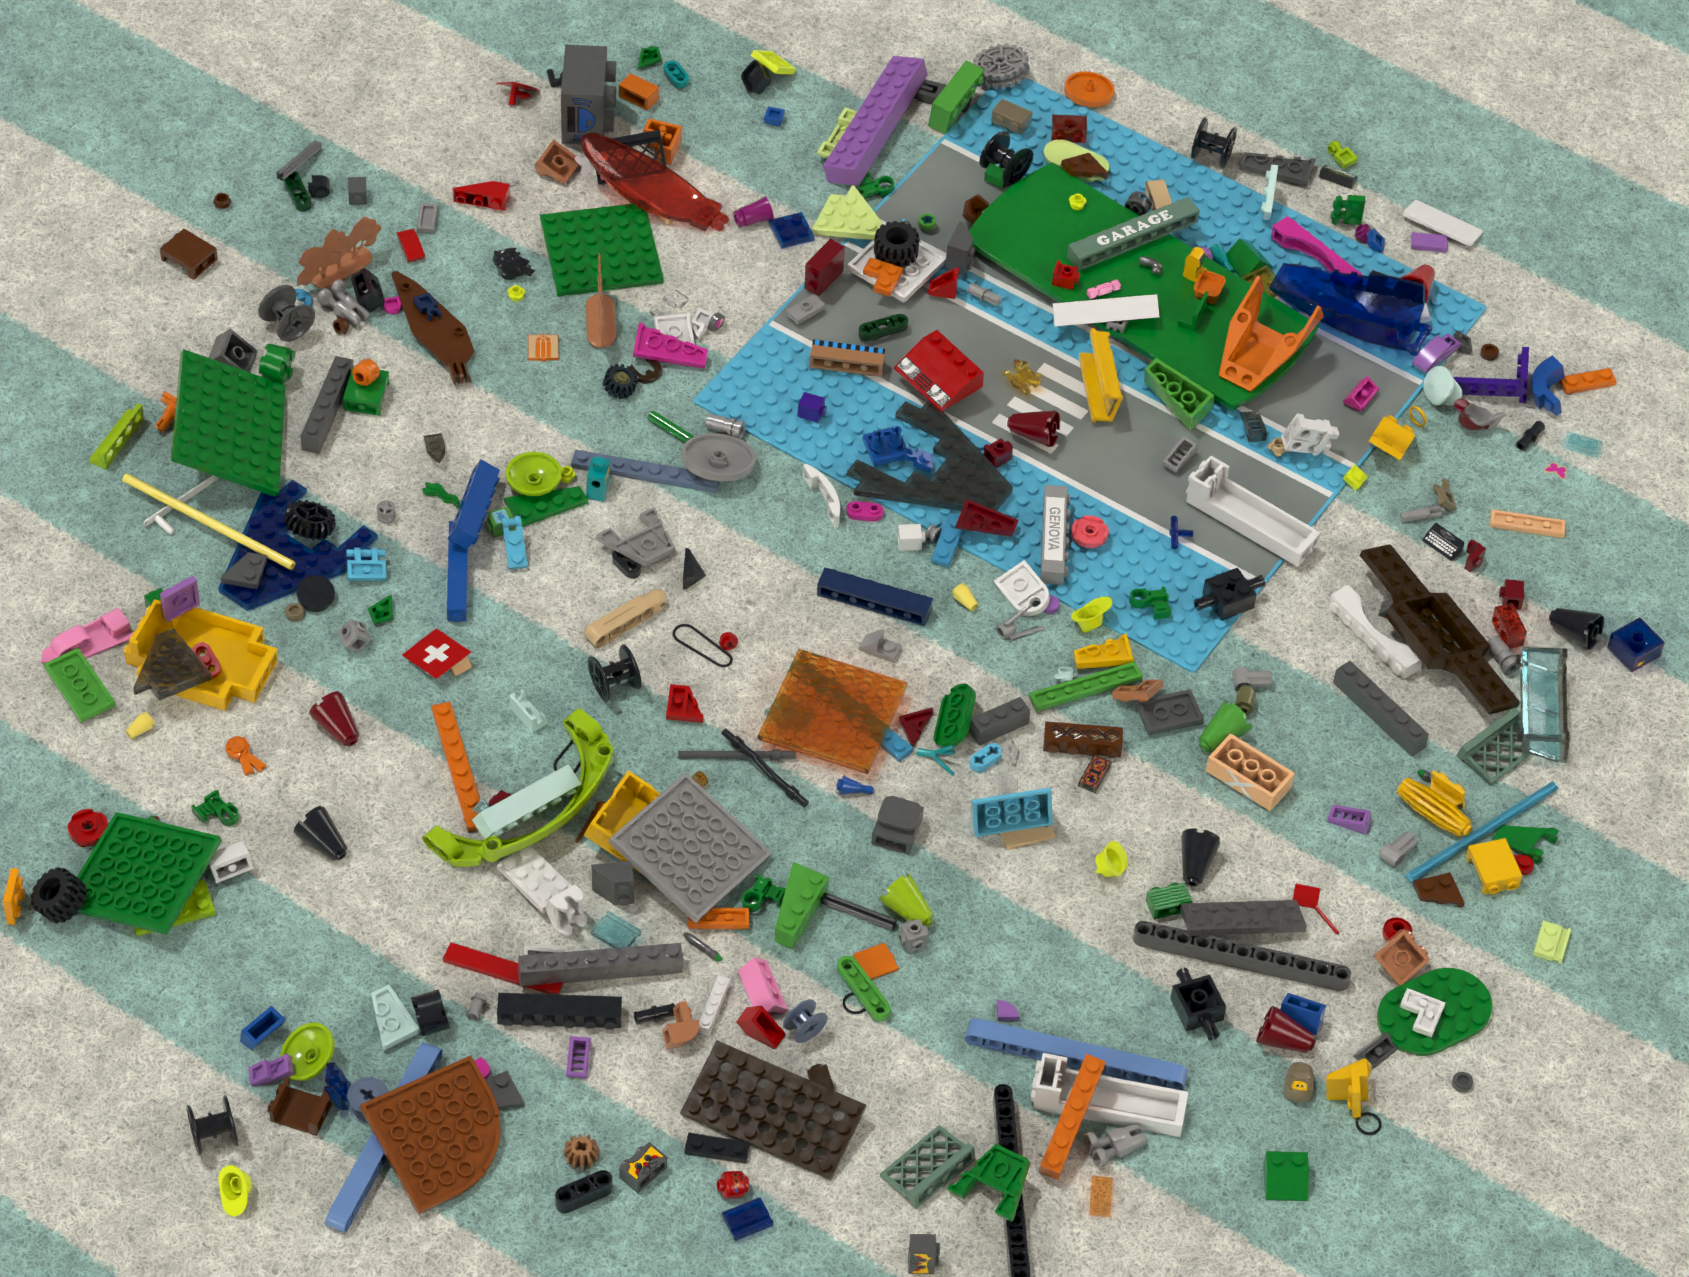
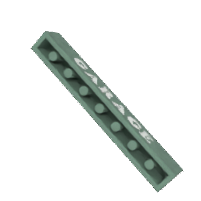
M1189 197L1177 200L1142 216L1068 245L1067 258L1080 271L1198 223L1200 210Z

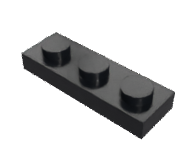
M688 1132L684 1154L747 1164L750 1142Z

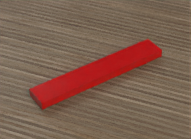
M450 942L443 957V962L520 985L517 962ZM564 983L523 987L546 994L559 995Z

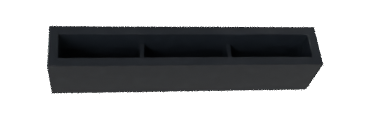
M498 993L497 1024L504 1026H564L566 1028L585 1027L587 1029L595 1027L606 1029L621 1028L622 997Z

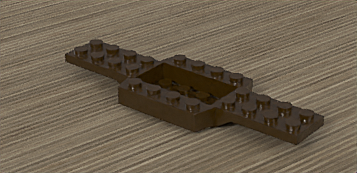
M1391 544L1362 550L1359 556L1392 596L1394 604L1390 605L1385 617L1426 668L1441 669L1456 674L1489 715L1518 708L1521 702L1483 657L1488 651L1490 644L1449 594L1430 593ZM1432 613L1440 622L1435 620V618L1432 616ZM1443 626H1444V628L1449 632L1450 635H1448V634L1444 631ZM1455 640L1461 648H1458L1453 641Z

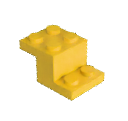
M1389 414L1388 417L1383 416L1369 442L1401 460L1416 434L1413 433L1414 429L1405 424L1402 427L1397 424L1398 419Z

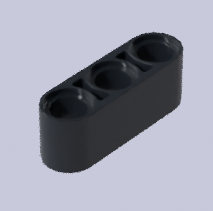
M600 1170L560 1187L555 1193L556 1209L561 1213H569L610 1195L613 1188L612 1174L606 1170Z

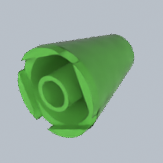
M1224 701L1199 737V747L1204 752H1214L1230 733L1239 738L1252 729L1251 722L1247 724L1245 721L1247 718L1246 714L1234 703L1227 704L1228 701Z

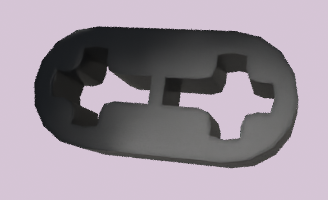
M613 551L612 562L626 577L634 579L640 576L641 565L617 551Z

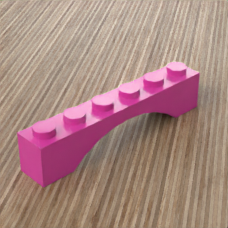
M1289 216L1273 225L1271 238L1283 248L1301 251L1318 260L1330 273L1334 288L1346 298L1362 288L1364 275L1360 271L1356 270L1346 260L1338 256L1333 250L1324 245L1322 241L1314 237Z

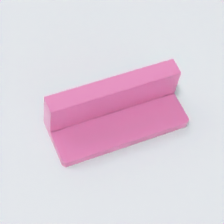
M753 957L738 970L752 1007L762 1005L768 1013L773 1011L783 1014L788 1010L768 961Z

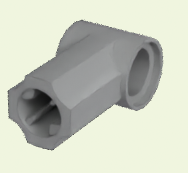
M1239 667L1232 672L1236 692L1242 686H1250L1252 688L1272 686L1270 670L1249 671L1245 667Z
M1411 832L1402 833L1392 843L1388 842L1382 847L1379 857L1396 868L1401 864L1405 855L1417 845L1418 841L1415 835Z

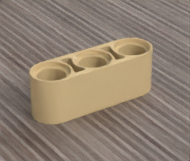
M1164 179L1145 182L1146 195L1152 200V211L1172 203Z

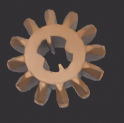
M580 1133L578 1138L571 1136L570 1141H566L563 1154L566 1157L567 1164H572L574 1169L579 1165L583 1170L585 1165L591 1168L593 1162H597L599 1147L597 1146L596 1139L591 1140L589 1134L586 1137H582Z

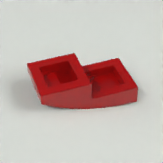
M414 228L396 233L407 263L425 259L423 248Z

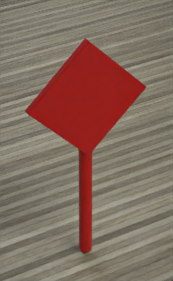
M1295 884L1293 900H1297L1299 906L1315 909L1335 934L1338 935L1339 931L1318 907L1321 888Z

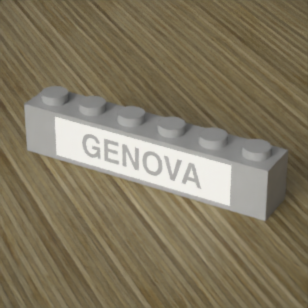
M1045 485L1040 572V579L1044 584L1063 585L1064 577L1067 578L1068 566H1065V563H1068V552L1065 551V548L1069 546V537L1065 536L1069 534V523H1066V519L1069 520L1070 508H1066V506L1070 505V494H1067V486Z

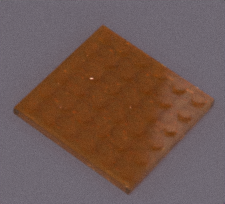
M798 649L759 731L758 740L869 774L907 689L908 682Z

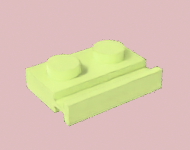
M1543 920L1533 956L1549 961L1554 960L1561 964L1571 929L1568 928L1567 930L1560 925Z

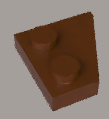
M1090 153L1067 158L1061 162V167L1070 176L1092 178L1093 175H1101L1102 179H1107L1109 174Z
M1451 872L1413 881V887L1420 901L1436 902L1443 905L1445 903L1457 904V907H1464L1465 902Z

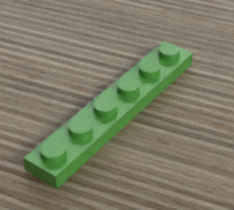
M1131 662L1030 692L1029 699L1036 712L1112 690L1119 686L1142 681L1143 675L1137 664Z

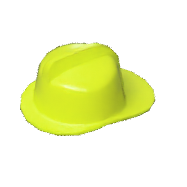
M1107 596L1096 598L1071 614V619L1078 622L1081 631L1084 633L1098 628L1103 623V613L1110 609L1113 600Z
M1117 841L1109 842L1095 857L1097 865L1095 873H1101L1107 878L1121 876L1128 866L1127 854Z
M227 1165L222 1168L218 1177L223 1209L228 1215L238 1216L246 1209L252 1181L250 1176L234 1165Z

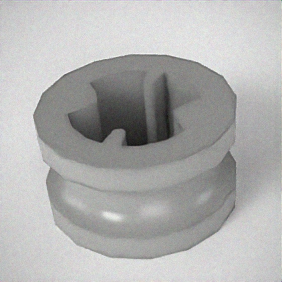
M934 524L930 525L925 533V539H931V542L935 543L940 537L942 529L940 527L936 528Z

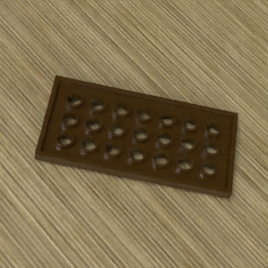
M716 1040L680 1114L732 1138L750 1142V1145L831 1180L867 1106L864 1103ZM724 1063H730L732 1069L728 1072H723L721 1066ZM748 1071L751 1073V1076L747 1080H742L739 1078L740 1073ZM761 1079L769 1081V1085L766 1088L758 1086V1082ZM715 1081L723 1083L720 1090L712 1089V1084ZM780 1087L788 1089V1093L785 1096L777 1095V1090ZM739 1089L742 1091V1094L738 1098H732L730 1096L731 1091ZM799 1095L807 1097V1101L804 1104H797L795 1099ZM753 1097H758L760 1103L757 1106L749 1105V1100ZM706 1099L714 1101L711 1108H704L702 1106ZM822 1103L826 1108L823 1112L818 1113L814 1110L815 1105ZM772 1105L779 1107V1111L774 1115L767 1112L768 1108ZM730 1107L733 1111L730 1116L725 1117L721 1114L722 1109ZM835 1112H843L845 1114L844 1118L840 1121L834 1120L833 1115ZM791 1113L798 1116V1119L793 1123L786 1120L787 1116ZM744 1115L751 1117V1121L747 1125L740 1123V1118ZM808 1122H815L817 1126L813 1131L805 1129V1125ZM761 1124H768L770 1126L768 1132L761 1133L758 1130ZM827 1130H833L836 1134L834 1138L826 1139L824 1133ZM780 1132H787L789 1134L788 1139L785 1141L778 1140L777 1136ZM799 1140H805L808 1145L804 1149H798L796 1143ZM819 1148H824L827 1152L824 1157L819 1158L815 1156V1151Z

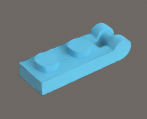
M515 516V518L511 519L507 517L501 518L508 569L527 568L521 516ZM509 526H516V530L509 531Z

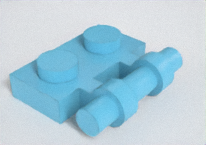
M359 547L346 549V557H354V560H347V581H386V560H378V557H385V550H378L377 548L360 549ZM361 557H371V560H361Z

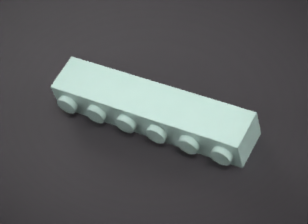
M568 764L485 809L473 818L472 821L484 840L490 836L498 837L504 833L502 830L507 828L509 831L516 827L518 821L526 822L533 817V813H542L548 808L547 805L555 806L562 801V797H571L577 792L576 788L581 783Z

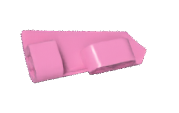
M115 608L83 627L82 625L74 626L56 636L51 641L50 646L42 651L41 663H47L76 648H79L84 657L87 658L127 642L133 634L130 630V623L119 608Z

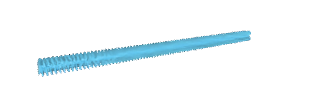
M1551 781V783L1529 795L1526 799L1515 804L1499 816L1488 821V823L1477 828V830L1409 871L1405 875L1406 879L1410 883L1416 879L1418 880L1425 873L1427 874V872L1429 873V871L1433 870L1434 867L1440 866L1445 860L1447 861V859L1449 860V858L1451 859V857L1455 856L1456 853L1462 852L1467 846L1473 845L1482 837L1484 838L1487 834L1506 824L1507 821H1511L1516 815L1522 814L1525 810L1533 807L1534 804L1542 801L1543 798H1547V796L1556 792L1559 787L1555 782Z

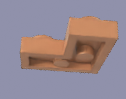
M1145 679L1138 686H1119L1112 691L1113 699H1120L1122 702L1130 700L1146 702L1164 687L1163 680Z

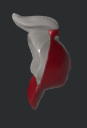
M1462 398L1454 402V407L1460 412L1458 416L1459 423L1469 430H1479L1481 428L1493 430L1501 419L1506 416L1503 412L1492 415L1486 408L1478 407L1474 403L1470 404Z

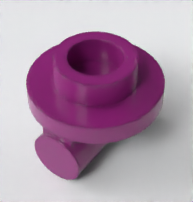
M1361 224L1355 230V237L1361 239V242L1364 244L1367 243L1368 232L1371 230L1368 224Z

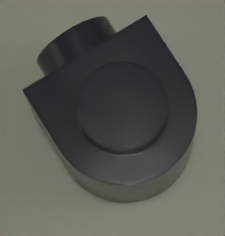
M312 175V182H308V193H312V197L318 198L328 196L330 193L329 178L323 175Z

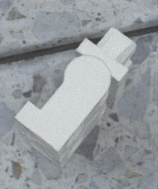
M1297 413L1281 438L1284 449L1287 451L1319 455L1321 450L1329 451L1331 448L1330 439H1337L1339 431L1337 427L1330 425L1329 420L1305 419L1303 414Z

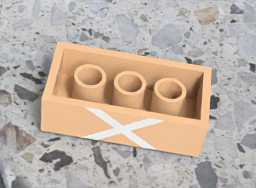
M1231 733L1208 757L1206 772L1268 811H1271L1292 788L1295 776L1294 772Z

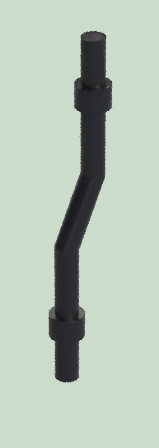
M727 728L722 731L721 734L731 742V745L736 750H741L753 760L775 784L786 792V795L791 800L795 799L803 807L809 804V801L799 793L796 787L790 786L779 777L758 754L744 744L742 738L735 736Z

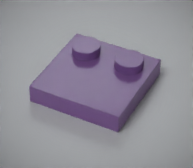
M194 576L184 579L160 593L162 614L167 623L200 605L198 584Z

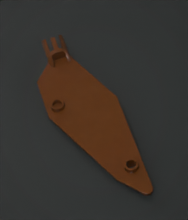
M398 271L392 272L391 276L412 335L448 368L454 385H456V382L463 384L464 379L466 383H469L471 379L466 364L475 351L466 327L436 299L438 309L441 311V317L438 319L437 316L433 315L432 321H429L427 313L421 314L413 303V297L428 292L416 281Z

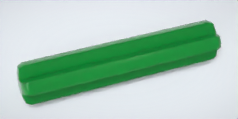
M651 411L647 417L649 421L684 443L694 437L655 411Z

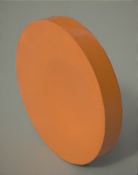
M1081 71L1067 77L1064 92L1076 104L1086 107H1101L1107 105L1113 99L1114 85L1101 74Z

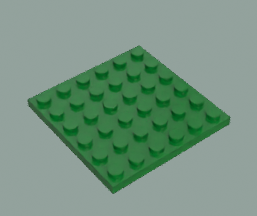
M645 202L540 215L557 296L598 291V253H600L602 291L663 283L664 279Z
M116 812L77 875L83 881L87 890L86 900L83 902V907L78 910V913L168 935L222 842L221 837Z

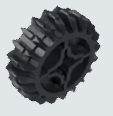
M299 500L298 502H293L289 504L284 515L285 526L288 527V530L306 539H327L328 536H331L336 524L335 515L332 513V510L314 501L309 502L305 500L303 502Z

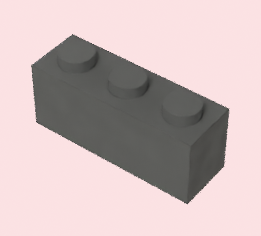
M1018 697L972 717L969 733L980 746L1029 724L1030 709L1023 699Z

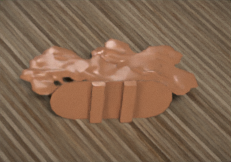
M363 216L354 225L349 236H345L343 231L337 232V230L332 229L325 237L322 247L314 246L305 250L301 255L302 257L298 263L301 266H305V268L297 277V286L301 284L307 286L312 283L318 288H329L336 280L346 281L347 277L352 274L355 275L362 268L366 267L372 261V253L363 246H372L376 242L377 234L382 229L380 224L376 225V220ZM362 240L361 245L356 247L358 242Z
M598 253V294L589 297L586 301V329L588 342L592 346L605 348L612 345L616 339L615 305L613 300L603 294L601 257L600 253Z

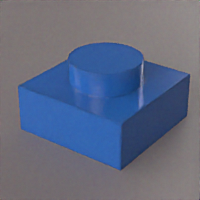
M768 106L764 116V123L781 126L785 110Z
M1374 228L1368 232L1367 244L1374 251L1383 252L1385 238Z

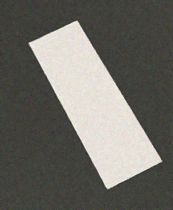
M1157 294L1053 303L1054 326L1159 317Z

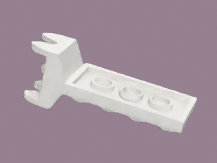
M531 846L514 853L496 864L499 872L543 914L547 912L552 926L561 935L572 936L571 923H576L580 927H587L588 921L583 913L582 902L584 896L581 889L575 884L571 885Z

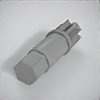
M1440 505L1409 510L1400 513L1401 522L1439 517L1442 516L1441 513L1445 512V509Z

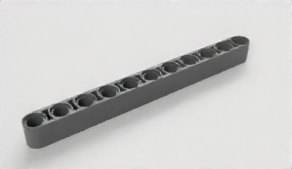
M1139 921L1134 928L1133 941L1140 947L1336 991H1344L1349 986L1351 970L1344 965L1210 935L1189 936L1187 930L1148 921Z

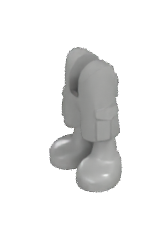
M341 279L336 280L332 284L330 291L325 288L319 292L317 301L323 306L333 308V312L337 316L343 317L351 325L357 326L361 323V320L365 321L370 317L369 312L357 302L354 296H346L344 293L346 285Z
M1139 1124L1109 1130L1104 1138H1097L1093 1132L1084 1134L1086 1150L1089 1155H1092V1160L1098 1168L1105 1166L1112 1157L1119 1159L1140 1149L1148 1140L1143 1133L1140 1134L1142 1129ZM1107 1146L1111 1147L1110 1149H1107V1150H1104V1149H1103V1148H1105V1147H1107Z

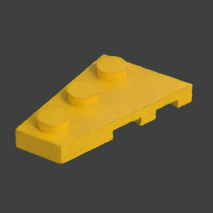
M1127 633L1121 635L1119 639H1107L1104 644H1092L1073 652L1076 669L1121 666L1134 661Z

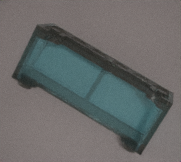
M1521 647L1520 655H1516V666H1520L1521 731L1517 733V742H1521L1522 751L1557 763L1567 764L1570 742L1567 722L1566 682L1567 648Z

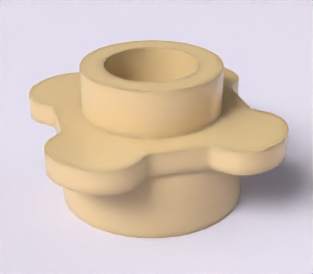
M1275 438L1272 443L1268 444V449L1272 450L1275 456H1281L1282 453L1289 452L1284 449L1282 438Z

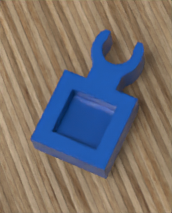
M906 447L903 450L906 453L902 457L904 460L914 462V467L928 473L932 471L933 454L919 448L914 451L911 447Z

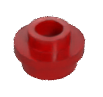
M725 632L720 636L719 645L722 649L730 650L737 646L738 638L732 632Z

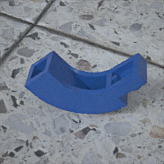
M1553 355L1536 367L1531 378V387L1536 406L1539 409L1545 406L1547 411H1551L1557 416L1562 413L1561 402L1549 389L1553 384L1565 378L1563 365Z

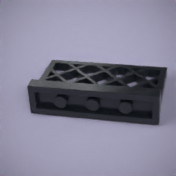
M660 130L590 142L598 185L668 173ZM659 142L660 149L655 155L648 150V147L651 143ZM634 146L644 149L639 158L630 153ZM618 149L626 152L621 161L613 156ZM646 151L654 156L649 165L640 160ZM604 152L609 157L602 164L597 160L596 153ZM628 154L637 160L632 168L623 163ZM611 157L619 162L614 171L606 166ZM656 158L663 163V169L655 170L650 166ZM638 162L647 167L643 173H637L633 170ZM621 165L630 170L623 177L616 173ZM604 168L612 173L609 179L601 180L600 173Z

